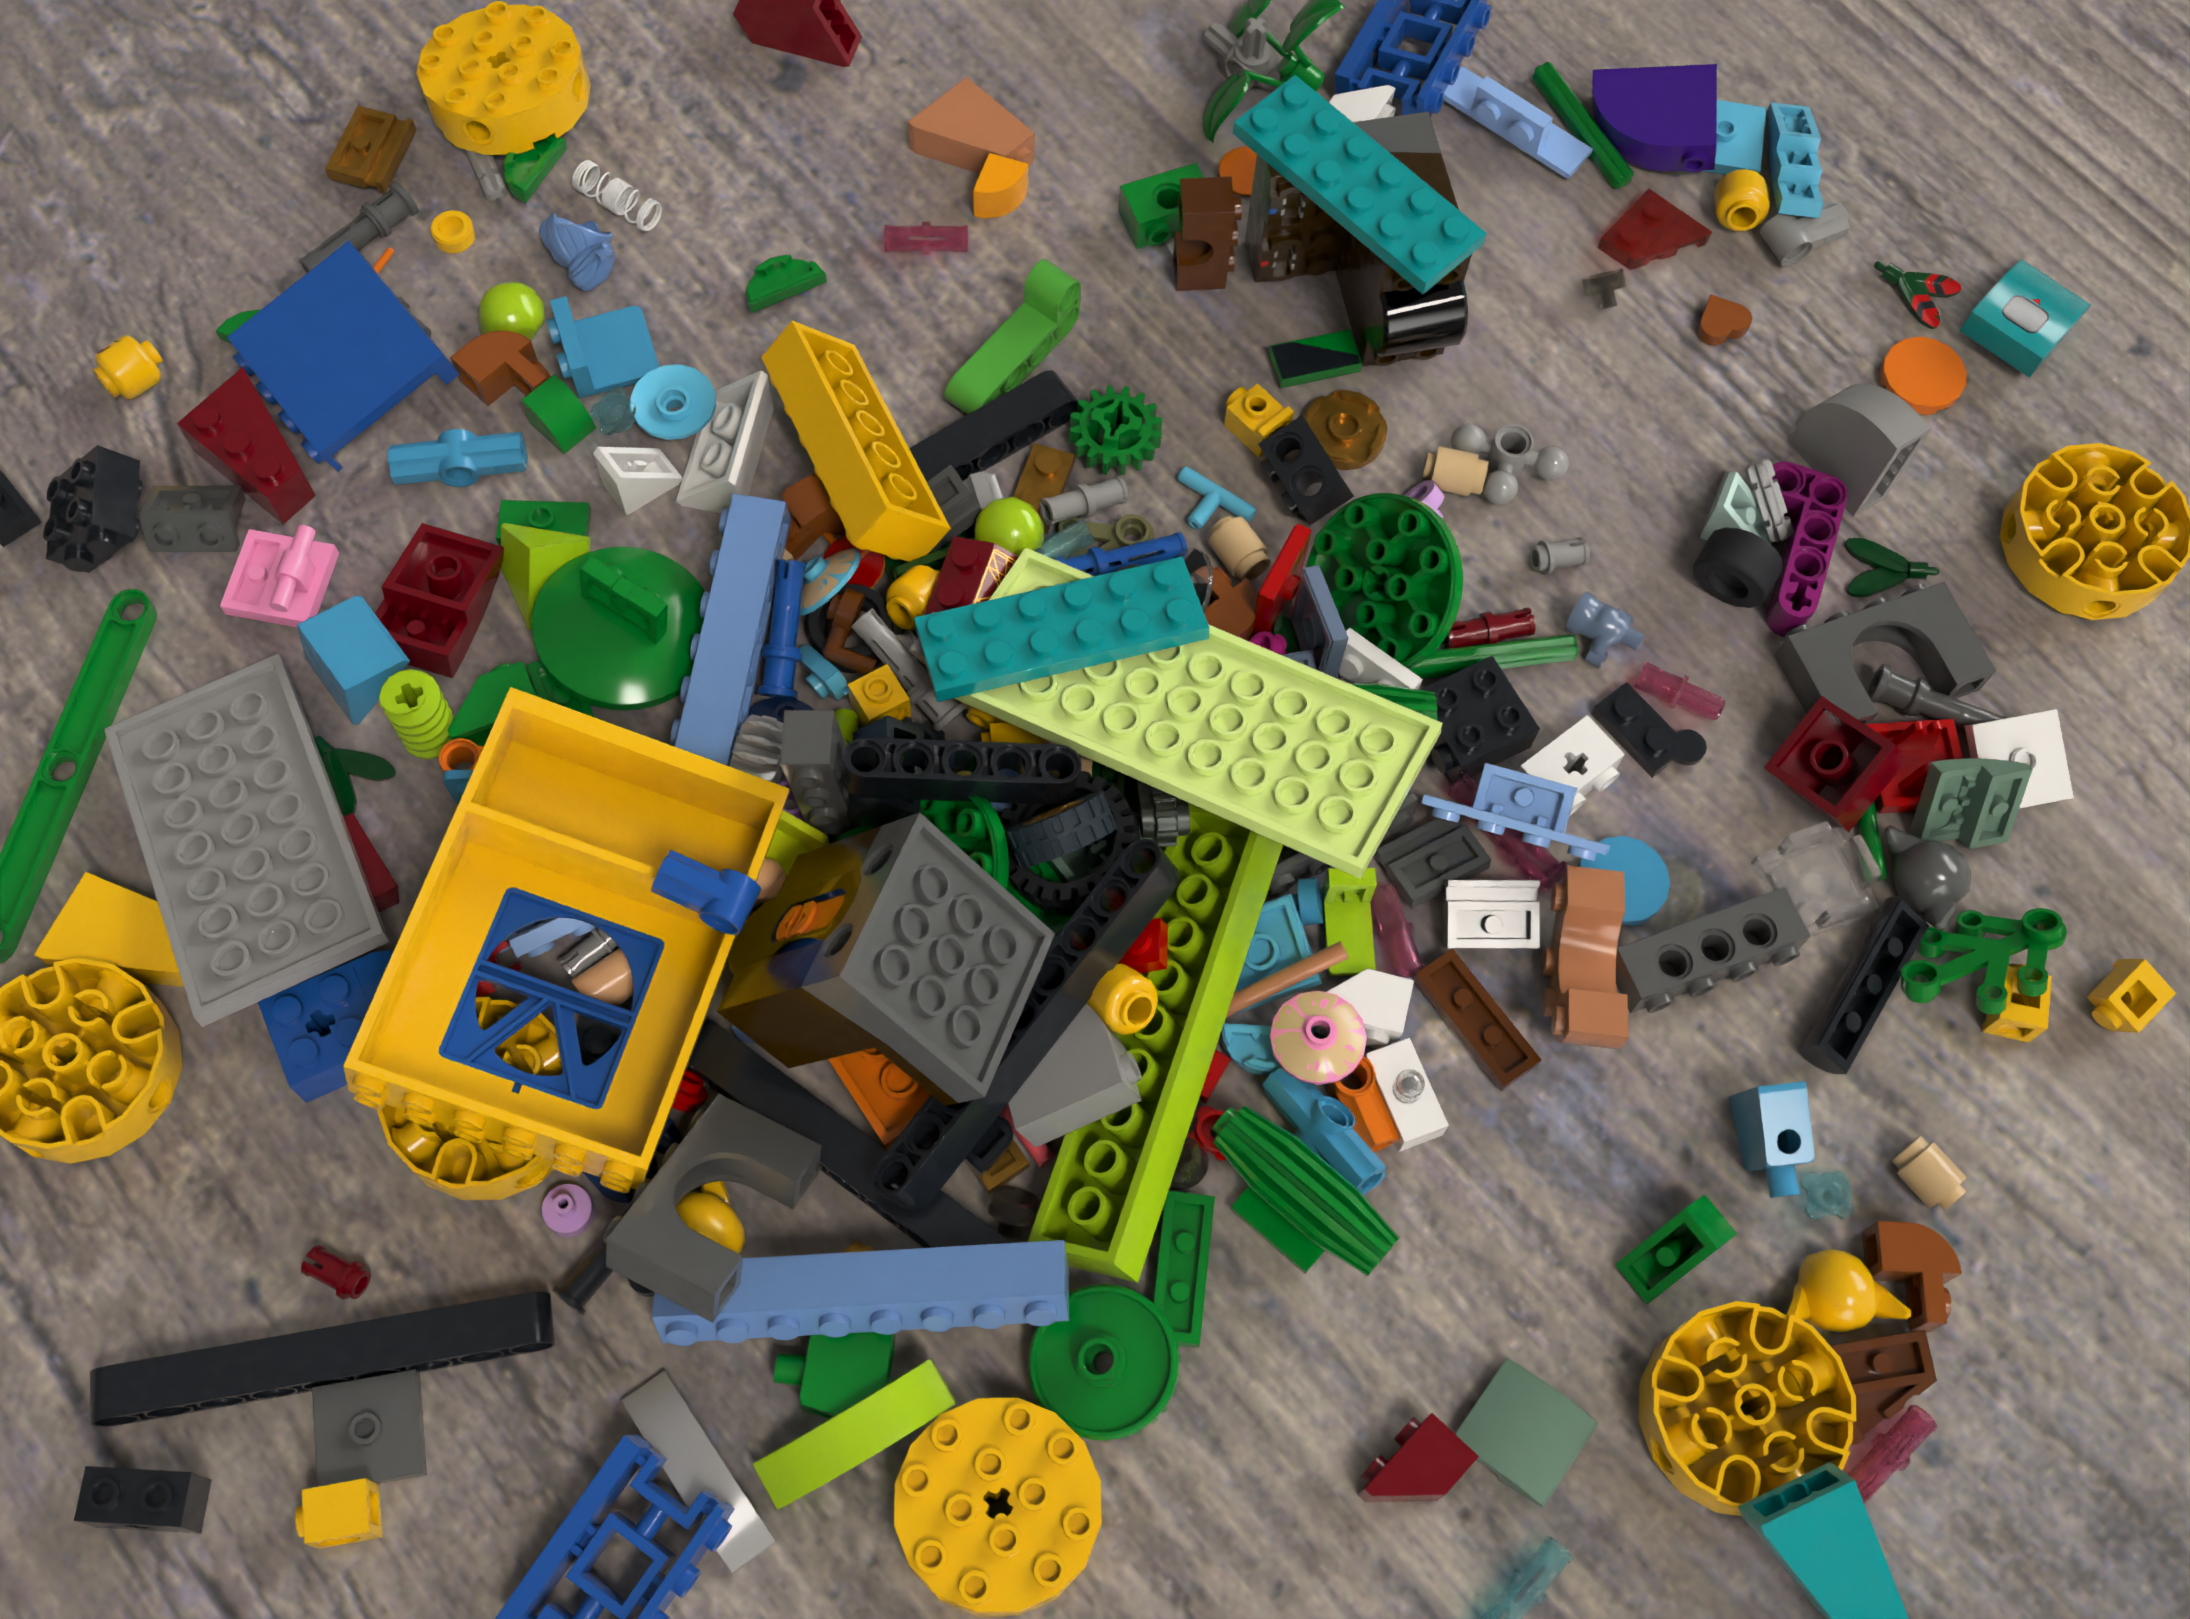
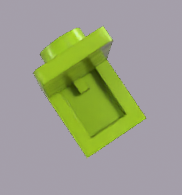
M1337 868L1328 869L1322 886L1326 948L1341 941L1349 956L1348 959L1328 968L1329 976H1355L1366 969L1376 970L1370 904L1377 886L1375 868H1366L1361 879Z

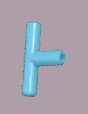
M1183 467L1178 474L1179 482L1204 496L1187 518L1188 524L1192 528L1201 529L1218 506H1221L1237 517H1244L1247 522L1254 518L1257 512L1255 506L1190 467Z

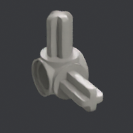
M1252 17L1245 22L1244 37L1241 40L1222 24L1215 22L1205 32V42L1225 58L1227 77L1232 74L1240 76L1245 70L1267 76L1277 68L1278 59L1276 53L1266 42L1267 22L1263 18L1257 20ZM1250 80L1248 90L1258 82Z

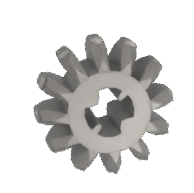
M751 714L741 725L739 735L736 736V743L732 750L729 767L779 784L781 775L784 772L780 764L784 723L766 715L758 716Z

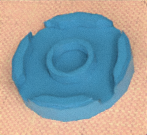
M1608 837L1599 841L1611 845L1609 853L1606 855L1597 853L1595 861L1582 858L1578 867L1624 872L1625 914L1621 925H1628L1627 927L1639 926L1652 919L1667 900L1670 887L1667 866L1656 850L1643 841L1630 837Z

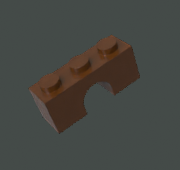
M1232 177L1180 179L1177 205L1180 232H1175L1173 247L1176 291L1225 289L1227 272H1234L1235 268L1234 247L1238 246L1237 221L1241 220L1242 217L1241 195L1233 194Z

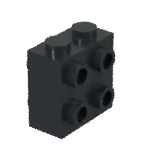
M97 445L82 458H77L73 465L63 474L52 479L47 489V501L51 502L50 516L43 531V538L47 541V560L63 564L72 571L90 573L105 560H109L113 554L126 544L135 540L140 529V520L136 517L137 501L143 488L142 480L139 479L140 460Z
M1493 655L1420 689L1435 692L1437 721L1443 724L1441 734L1431 750V756L1437 769L1441 773H1447L1454 785L1483 771L1485 763L1496 765L1531 748L1540 730Z

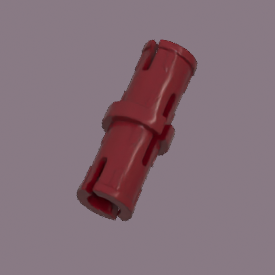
M1528 607L1494 615L1490 611L1480 613L1479 618L1454 622L1443 641L1446 644L1445 649L1493 644L1506 639L1532 636L1535 634L1536 629L1534 615H1531L1532 611Z

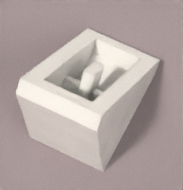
M597 447L593 452L604 487L626 516L676 487L683 479L660 448Z

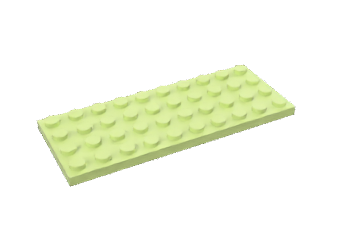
M1025 547L989 600L1094 576ZM1209 625V639L954 698L1055 744L1068 746L1082 756L1360 879L1441 734L1443 724Z

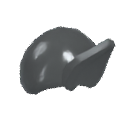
M1892 825L1885 828V835L1889 854L1894 861L1891 877L1896 893L1916 913L1922 915L1924 921L1931 924L1937 930L1945 929L1948 920L1955 912L1956 903L1970 891L1971 870L1968 861L1961 852L1950 844L1939 841L1925 843L1922 839L1899 830Z

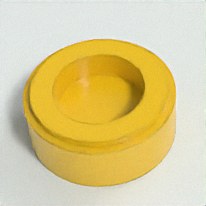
M450 210L436 216L431 223L430 231L436 246L446 253L465 251L475 240V230L472 221L468 215L461 211Z

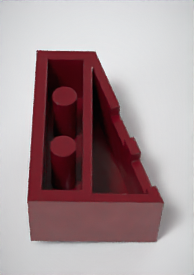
M243 367L177 423L196 454L234 485H242L243 492L283 525L316 496Z

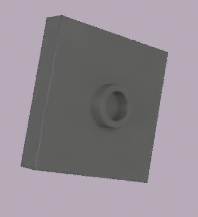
M414 1369L312 1387L317 1487L363 1478L381 1484L427 1475L419 1371Z

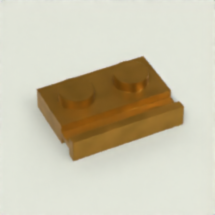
M357 105L325 167L329 179L366 189L371 186L378 188L379 192L385 193L417 131L413 119L407 118L406 121L397 119L394 114Z

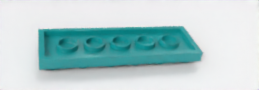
M1296 75L1234 121L1233 134L1422 294L1427 292L1484 244L1487 233Z
M1183 556L914 617L915 629L937 702L1209 639L1210 629Z

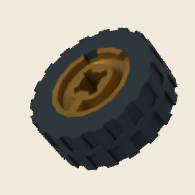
M1103 791L1073 799L1032 816L1007 829L1005 835L1021 869L1039 865L1085 847L1117 829V825Z

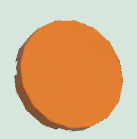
M1921 336L1905 338L1893 345L1882 361L1879 373L1882 388L1885 385L1887 390L1899 396L1921 415L1936 414L1938 410L1952 407L1966 387L1967 371L1962 359L1951 347L1936 339Z

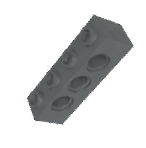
M784 710L781 767L805 822L826 834L829 844L834 843L841 834L859 827V822L848 819L849 793L844 788L841 779L846 744L833 710Z
M1782 887L1618 947L1616 955V985L1621 994H1627L1630 1013L1644 1008L1647 1009L1648 1013H1654L1675 1002L1673 997L1688 992L1690 997H1697L1714 989L1717 986L1716 982L1727 977H1731L1733 982L1743 980L1758 972L1757 966L1772 961L1774 966L1786 964L1800 956L1799 949L1811 935L1786 887ZM1743 932L1755 935L1760 942V946L1749 943L1745 939ZM1701 947L1712 949L1717 954L1719 961H1712L1705 957ZM1659 962L1670 964L1676 970L1677 977L1666 975L1660 969Z

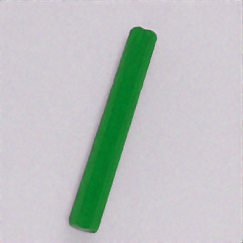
M1545 62L1542 65H1538L1534 69L1535 73L1532 78L1576 138L1593 148L1590 156L1615 189L1627 186L1634 176L1632 169L1553 64Z
M1567 634L1435 650L1429 657L1409 668V670L1421 679L1448 676L1492 655L1501 669L1572 661L1576 659L1578 654L1576 637Z

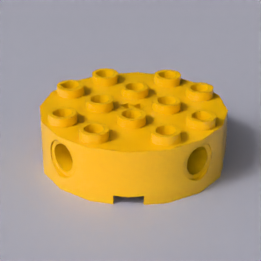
M503 1L492 2L485 8L464 13L448 24L436 27L433 31V36L421 50L416 71L433 121L443 131L445 138L456 147L482 155H507L509 152L519 154L535 149L533 142L546 139L552 134L556 138L560 137L573 128L587 109L591 87L580 45L570 25L554 13L547 11L543 6L508 5Z
M2102 443L2066 446L2052 453L2048 459L2035 466L2003 510L1999 537L2007 565L2029 593L2062 614L2074 615L2090 620L2127 617L2151 604L2173 581L2190 558V509L2185 495L2173 481L2167 484L2160 474L2148 468L2151 462L2134 451Z
M81 958L53 962L54 966L42 968L28 977L22 974L0 988V1136L18 1146L32 1157L69 1164L110 1156L145 1135L171 1103L183 1068L180 1031L164 1003L143 983L114 964Z
M476 997L475 1005L479 1027L482 1030L488 1029L521 1003L515 1004L508 1000H491L490 997ZM542 1013L495 1049L496 1055L504 1062L523 1072L541 1076H557L563 1072L556 1028ZM385 1104L382 1110L377 1109L387 1143L392 1150L428 1187L460 1200H502L537 1186L555 1170L551 1167L553 1162L551 1160L533 1155L531 1160L514 1157L502 1150L504 1144L484 1138L482 1143H474L453 1134L454 1127L435 1121L433 1126H424L412 1122L403 1116L405 1110Z
M1734 1301L1699 1311L1655 1347L1640 1379L1639 1424L1652 1460L1680 1493L1716 1513L1741 1516L1738 1506L1826 1463L1831 1462L1843 1471L1850 1454L1848 1450L1853 1440V1423L1856 1422V1395L1841 1357L1812 1325L1792 1314L1785 1315L1774 1308L1762 1307L1757 1303ZM1748 1403L1752 1412L1745 1415L1740 1408L1742 1404Z
M977 1398L940 1414L910 1445L895 1481L894 1527L912 1572L941 1602L977 1617L1019 1616L1056 1600L1085 1569L1102 1523L1101 1480L1085 1442L1055 1412L1020 1398ZM1001 1495L1007 1496V1507L1011 1513L1008 1516L999 1513L994 1519L988 1516L989 1505L986 1502L987 1499L991 1497L997 1500Z

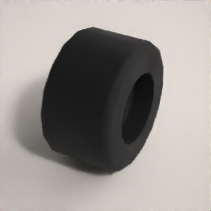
M1729 527L1715 530L1710 535L1693 565L1694 578L1708 594L1724 603L1745 608L1760 606L1767 599L1782 572V558L1771 544L1752 532Z

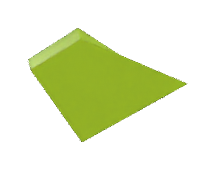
M508 523L501 525V546L504 547L501 569L528 631L532 628L534 604L543 585L564 564L590 552V537Z

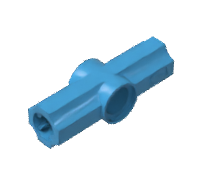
M452 429L441 433L436 441L390 445V449H387L388 465L394 485L440 480L448 486L466 487L476 483L479 476L526 471L528 467V455L522 432L476 436L467 430Z
M1282 1067L1267 1077L1263 1083L1264 1093L1295 1128L1293 1135L1298 1137L1358 1188L1364 1196L1380 1184L1387 1175L1385 1172L1386 1166L1353 1129L1356 1122L1355 1117L1346 1105L1335 1098L1324 1096L1314 1084L1299 1081L1285 1072Z

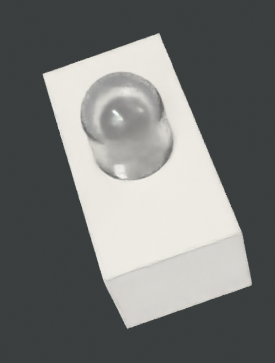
M1410 1038L1366 1053L1364 1057L1369 1059L1374 1066L1376 1073L1375 1083L1400 1137L1398 1142L1395 1143L1398 1152L1443 1136L1449 1124Z

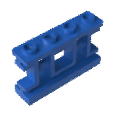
M1378 0L1334 75L1335 94L1390 85L1396 88L1393 98L1401 100L1402 115L1429 112L1431 117L1432 113L1437 114L1441 109L1446 88L1448 85H1454L1457 80L1460 63L1464 57H1469L1473 51L1479 29L1484 30L1489 22L1491 5H1487V0ZM1410 6V13H1414L1417 15L1406 13L1408 7ZM1440 21H1444V22H1448V23H1452V24L1457 25L1456 28H1455V30H1454V32L1452 33V25H1451V24L1443 23V22H1440ZM1404 37L1432 44L1426 56L1398 49ZM1377 61H1378V67H1379V68H1382V69H1385V70H1389V71H1392V72L1389 73V72L1381 71V70H1378V69H1374V66H1375V64H1376ZM1407 76L1426 80L1421 90L1420 81L1407 78Z
M638 1434L624 1435L495 1619H597L604 1608L608 1609L619 1619H632L641 1606L644 1609L637 1619H669L670 1617L664 1613L676 1595L683 1598L693 1587L701 1574V1570L696 1565L707 1549L715 1552L730 1533L733 1525L727 1520L735 1508L727 1502H720L716 1499L717 1496L709 1490L702 1491L690 1509L686 1508L652 1482L667 1459L660 1453H655L652 1450L654 1446ZM642 1466L629 1485L652 1503L641 1520L636 1525L621 1512L616 1511L611 1512L600 1526L599 1524L638 1468ZM705 1514L707 1518L667 1576H665L664 1572L676 1554L657 1541L654 1536L668 1516L689 1530L695 1528ZM616 1532L653 1559V1562L626 1600L589 1572ZM578 1557L565 1577L588 1594L581 1606L572 1615L555 1601L546 1604L540 1614L536 1616L570 1565Z

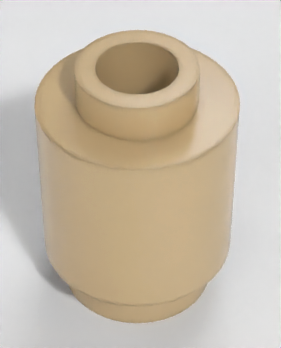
M1438 446L1436 454L1428 452L1422 478L1433 480L1439 489L1444 492L1469 497L1470 493L1481 495L1489 461L1479 459V454Z
M1227 516L1219 520L1212 527V535L1209 538L1208 544L1233 577H1239L1241 581L1245 578L1251 581L1260 576L1269 567L1271 561L1267 556L1268 549L1244 517L1233 518L1232 516Z
M1921 1135L1891 1160L1899 1169L1896 1174L1929 1209L1938 1203L1945 1210L1966 1193V1190L1960 1185L1967 1178L1966 1175L1934 1142L1929 1144Z

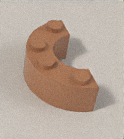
M1567 865L1562 884L1554 883L1551 892V911H1556L1551 948L1545 947L1542 955L1541 972L1542 975L1549 976V988L1544 989L1542 996V1016L1550 1017L1551 1032L1558 1043L1620 1049L1629 1037L1627 994L1617 993L1616 989L1617 945L1621 923L1625 914L1624 872Z

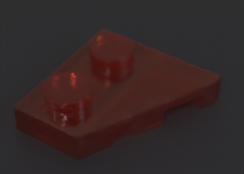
M1648 189L1601 237L1597 248L1627 269L1633 270L1647 265L1652 260H1663L1675 256L1680 248L1696 244L1697 247L1704 246L1709 241L1712 231L1651 189Z

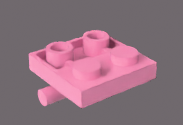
M299 525L294 537L249 529L221 601V609L225 615L297 628V624L317 615L339 556L336 546L334 544L313 541L316 531L306 525Z

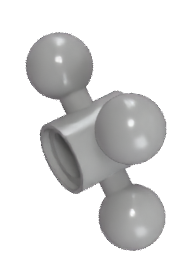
M1469 423L1463 424L1453 432L1451 438L1453 449L1480 454L1481 452L1489 454L1487 461H1489L1488 469L1491 473L1485 479L1483 492L1485 497L1493 504L1504 505L1515 498L1518 491L1516 478L1523 473L1526 464L1534 466L1537 474L1549 481L1560 479L1569 468L1568 455L1560 447L1548 446L1539 452L1532 450L1534 444L1532 434L1525 427L1518 424L1502 426L1497 431L1494 440L1486 438L1479 426ZM1505 450L1512 451V452H1514L1515 454H1510V453L1506 452Z

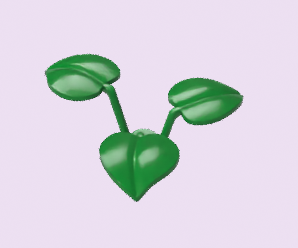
M1248 0L1244 2L1233 16L1227 29L1239 39L1244 34L1245 22L1251 17L1257 20V17L1268 7L1271 0ZM1308 0L1290 24L1291 32L1286 36L1283 45L1267 31L1266 41L1283 57L1276 70L1280 74V80L1248 70L1243 71L1240 76L1236 74L1229 76L1214 92L1204 110L1202 125L1208 140L1214 143V137L1218 128L1244 97L1250 80L1278 88L1296 75L1314 91L1320 88L1324 81L1325 73L1316 67L1313 61L1304 54L1299 44L1328 18L1345 8L1340 1Z

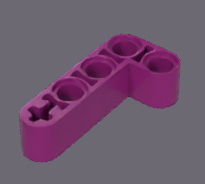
M1782 461L1773 464L1776 475L1772 476V479H1777L1780 489L1783 490L1781 493L1788 511L1784 516L1790 517L1794 531L1786 542L1782 556V572L1773 588L1766 613V622L1773 633L1785 637L1792 629L1807 624L1818 607L1847 502L1848 490L1845 484L1835 476L1792 462ZM1790 600L1797 601V602L1795 603L1793 609H1792V602H1791Z

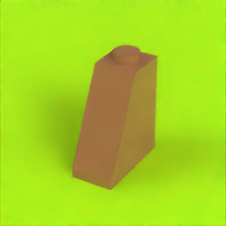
M965 77L908 121L909 149L914 153L978 174L981 173L989 153L1027 163L1028 168L1035 160V133L968 77Z

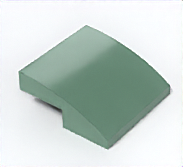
M1968 758L1931 762L1909 834L1922 839L1925 843L1959 839L1968 849L2008 842L2033 769L2026 763L1998 759Z
M1506 1358L1455 1434L1479 1456L1476 1461L1495 1472L1502 1483L1541 1508H1544L1597 1428L1598 1423L1559 1391L1509 1358Z

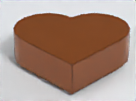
M1710 294L1697 328L1698 336L1704 343L1713 346L1723 344L1728 338H1741L1747 333L1752 323L1751 312L1741 304Z

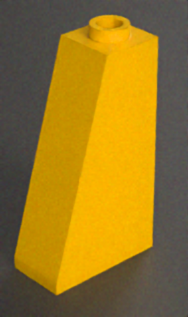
M87 872L81 878L34 954L47 967L54 966L53 962L81 958L114 964L141 983L184 987L158 902Z

